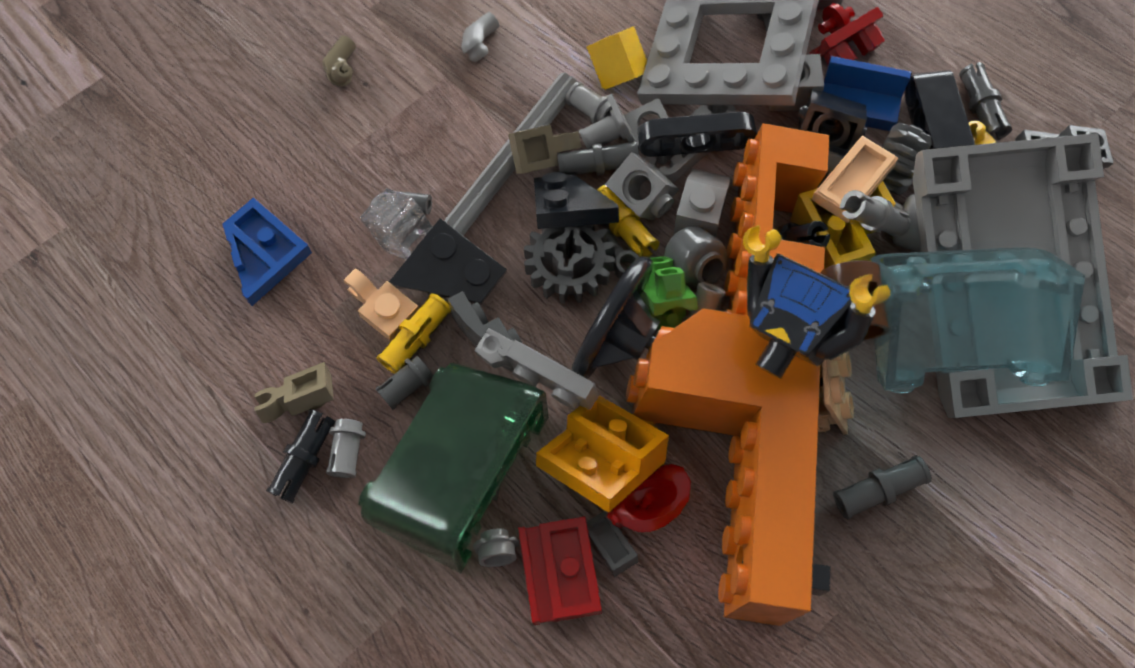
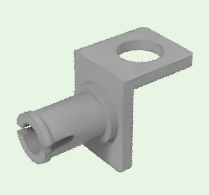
M611 93L607 95L612 108L610 111L611 115L584 129H580L579 133L587 149L593 148L592 144L601 143V146L619 137H622L623 140L627 138L629 143L637 141L639 149L637 129L641 118L648 114H655L659 118L669 117L660 99H655L624 115Z

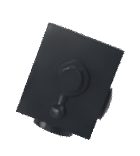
M813 88L807 104L800 107L796 118L799 119L798 130L829 135V151L844 156L861 136H865L867 131L865 127L867 121L866 105Z

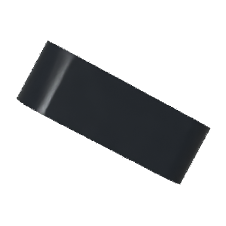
M945 70L911 74L904 91L905 102L911 124L931 136L932 144L929 149L975 145L953 72Z

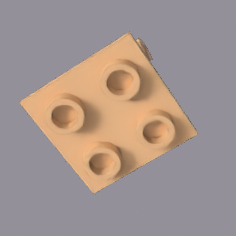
M849 352L833 360H824L820 364L818 432L829 431L830 424H837L843 435L848 434L847 419L854 418L852 394L845 391V377H851L852 375Z

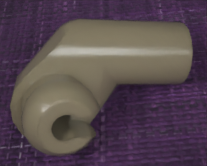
M340 36L322 61L329 82L340 87L348 85L353 75V70L351 66H348L347 60L356 49V45L347 36Z

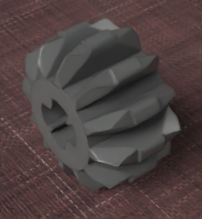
M899 122L891 128L881 146L898 157L894 168L883 180L889 192L901 195L907 191L913 182L916 154L921 150L929 149L932 144L931 136L922 132V129Z

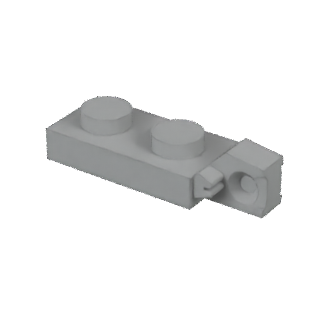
M490 328L487 329L474 350L481 359L494 369L506 365L509 368L513 367L512 374L527 385L536 387L539 382L554 390L551 396L571 409H575L579 404L590 411L599 396L594 382L517 340L512 341Z

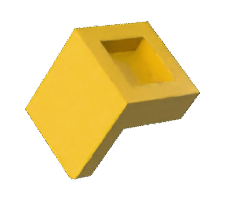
M634 26L586 46L603 89L614 87L644 74L647 59Z

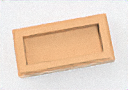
M861 136L814 192L812 201L846 223H849L851 219L842 215V212L846 210L840 209L841 200L844 195L850 191L857 190L870 197L894 168L898 157L866 137Z

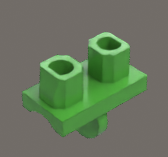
M666 256L652 257L650 259L653 261V269L641 294V298L647 305L652 317L661 321L658 330L662 326L675 328L682 323L683 317L686 318V309L690 311L698 310L697 296L685 284L684 271L681 268L673 267V259Z

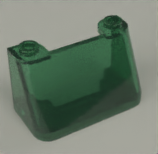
M453 362L446 368L440 367L435 372L430 382L429 395L376 481H370L364 487L359 497L358 505L362 507L361 517L365 523L461 574L472 555V551L466 548L472 539V535H478L481 530L480 520L521 447L527 448L531 441L530 432L539 435L549 415L545 391L528 383Z

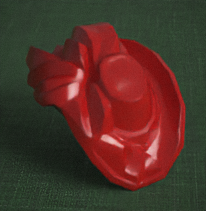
M674 464L660 466L607 513L606 517L614 526L627 527L636 532H652L665 527L680 515L689 501L691 480L681 466Z

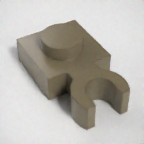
M325 362L285 377L283 386L265 388L255 394V398L260 405L256 406L254 411L262 423H268L279 418L285 411H289L291 416L310 409L316 410L325 403L334 400L332 374Z

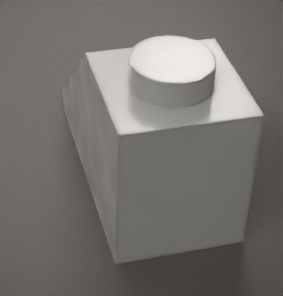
M692 168L686 179L678 207L674 234L685 227L698 226L716 237L732 177Z

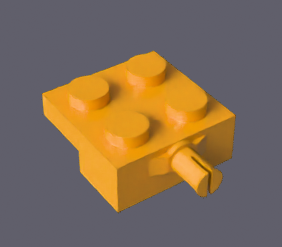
M599 395L590 411L579 406L567 415L566 430L536 452V466L609 513L665 463L669 435L654 427L655 422L640 419Z

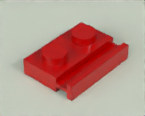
M586 517L542 523L539 526L525 528V526L518 527L533 626L545 622H558L602 614Z

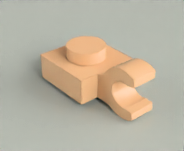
M356 268L344 279V282L350 286L347 289L348 292L363 303L358 309L360 317L390 342L400 332L398 326L404 319L410 320L419 310L416 303L388 281L377 289Z

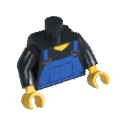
M757 225L748 229L744 234L743 244L745 249L752 254L749 258L747 277V315L750 318L749 327L760 337L769 341L756 365L771 375L782 379L795 356L814 366H819L824 360H833L859 346L863 342L874 318L875 309L873 306L885 302L890 297V288L887 285L877 287L873 296H871L868 291V284L872 280V274L855 279L850 287L779 253L773 259L769 252L779 246L781 242L780 233L775 229L768 231L765 238L766 244L763 245L759 240L760 226Z

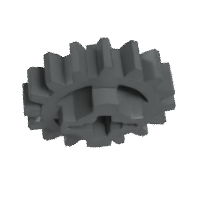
M595 225L546 228L542 229V234L537 232L529 234L531 245L524 246V256L526 259L524 261L526 275H531V286L533 288L543 285V295L545 298L548 299L555 292L559 294L560 303L564 304L568 295H574L575 300L581 303L583 292L588 291L589 294L595 297L598 295L597 283L606 286L609 284V272L614 271L615 258L612 257L614 256V243L607 242L606 229L595 232ZM573 250L574 254L572 255V258L569 259L568 266L565 267L567 258H570V253Z

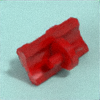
M837 3L827 6L823 10V22L818 25V29L821 34L830 32V35L825 37L821 41V45L810 51L809 54H820V59L824 58L828 65L831 56L855 61L857 57L848 44L852 40L863 56L869 54L885 42L880 29L876 25L884 15L877 6L851 22L850 19L855 16V11L852 7L849 6L844 9Z

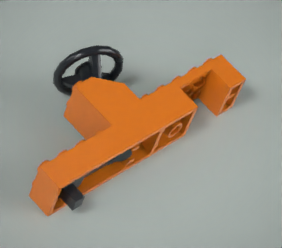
M762 123L755 139H748L743 162H737L733 174V186L738 187V197L733 199L730 221L736 222L735 233L730 235L727 247V256L733 259L732 271H728L724 284L725 296H730L729 309H725L722 312L703 308L677 327L662 326L657 336L654 335L661 321L652 317L641 298V294L651 276L653 261L650 257H638L622 275L599 311L572 364V371L588 379L598 367L635 359L637 360L635 373L630 375L626 391V402L633 403V415L649 422L734 435L730 442L728 454L729 463L735 464L734 479L728 482L725 495L726 508H731L730 526L727 525L725 527L722 538V553L728 555L727 573H723L720 578L718 599L719 602L725 603V618L781 626L811 612V595L821 596L830 591L831 566L813 564L820 365L814 366L795 356L782 379L771 375L756 365L769 341L760 337L749 327L750 318L747 315V277L749 258L752 254L745 249L743 237L748 229L759 225V240L765 245L767 232L773 230L774 210L793 213L799 194L818 188L828 172L829 135ZM781 240L779 246L769 252L773 259L779 253L820 273L824 269L825 247ZM648 349L649 351L645 359H641L640 357L644 351Z

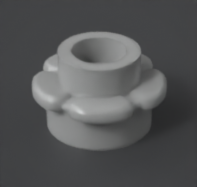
M490 529L481 533V539L473 544V549L478 554L481 566L499 567L508 565L516 560L515 547L519 546V540L514 536L509 537L508 530Z

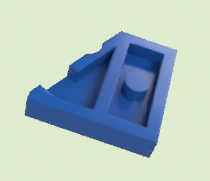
M254 197L222 224L226 239L231 246L233 263L238 271L243 287L241 288L243 296L251 306L312 254L307 243Z

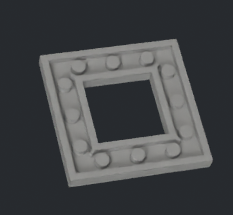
M666 0L637 93L641 104H647L655 99H660L662 104L794 106L819 0ZM772 13L760 63H690L703 15Z

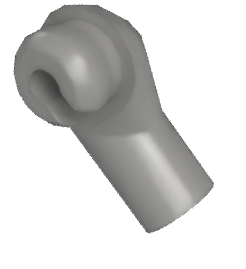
M487 12L464 30L461 49L464 54H468L472 62H477L488 54V48L482 41L500 27L497 18L491 12Z

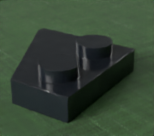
M550 172L542 177L534 178L538 229L619 223L618 204L577 176L565 175L561 172Z
M440 218L389 282L399 289L406 288L426 292L429 295L434 293L444 298L452 297L463 291L470 303L478 302L481 305L507 273V269Z

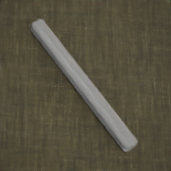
M566 72L559 74L514 132L550 125L567 103L565 100L566 94L577 80ZM509 139L444 220L463 236L515 170Z

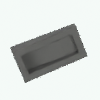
M603 511L587 521L588 534L612 575L616 577L637 564L639 560L638 555L619 527L614 526L606 517L608 512Z

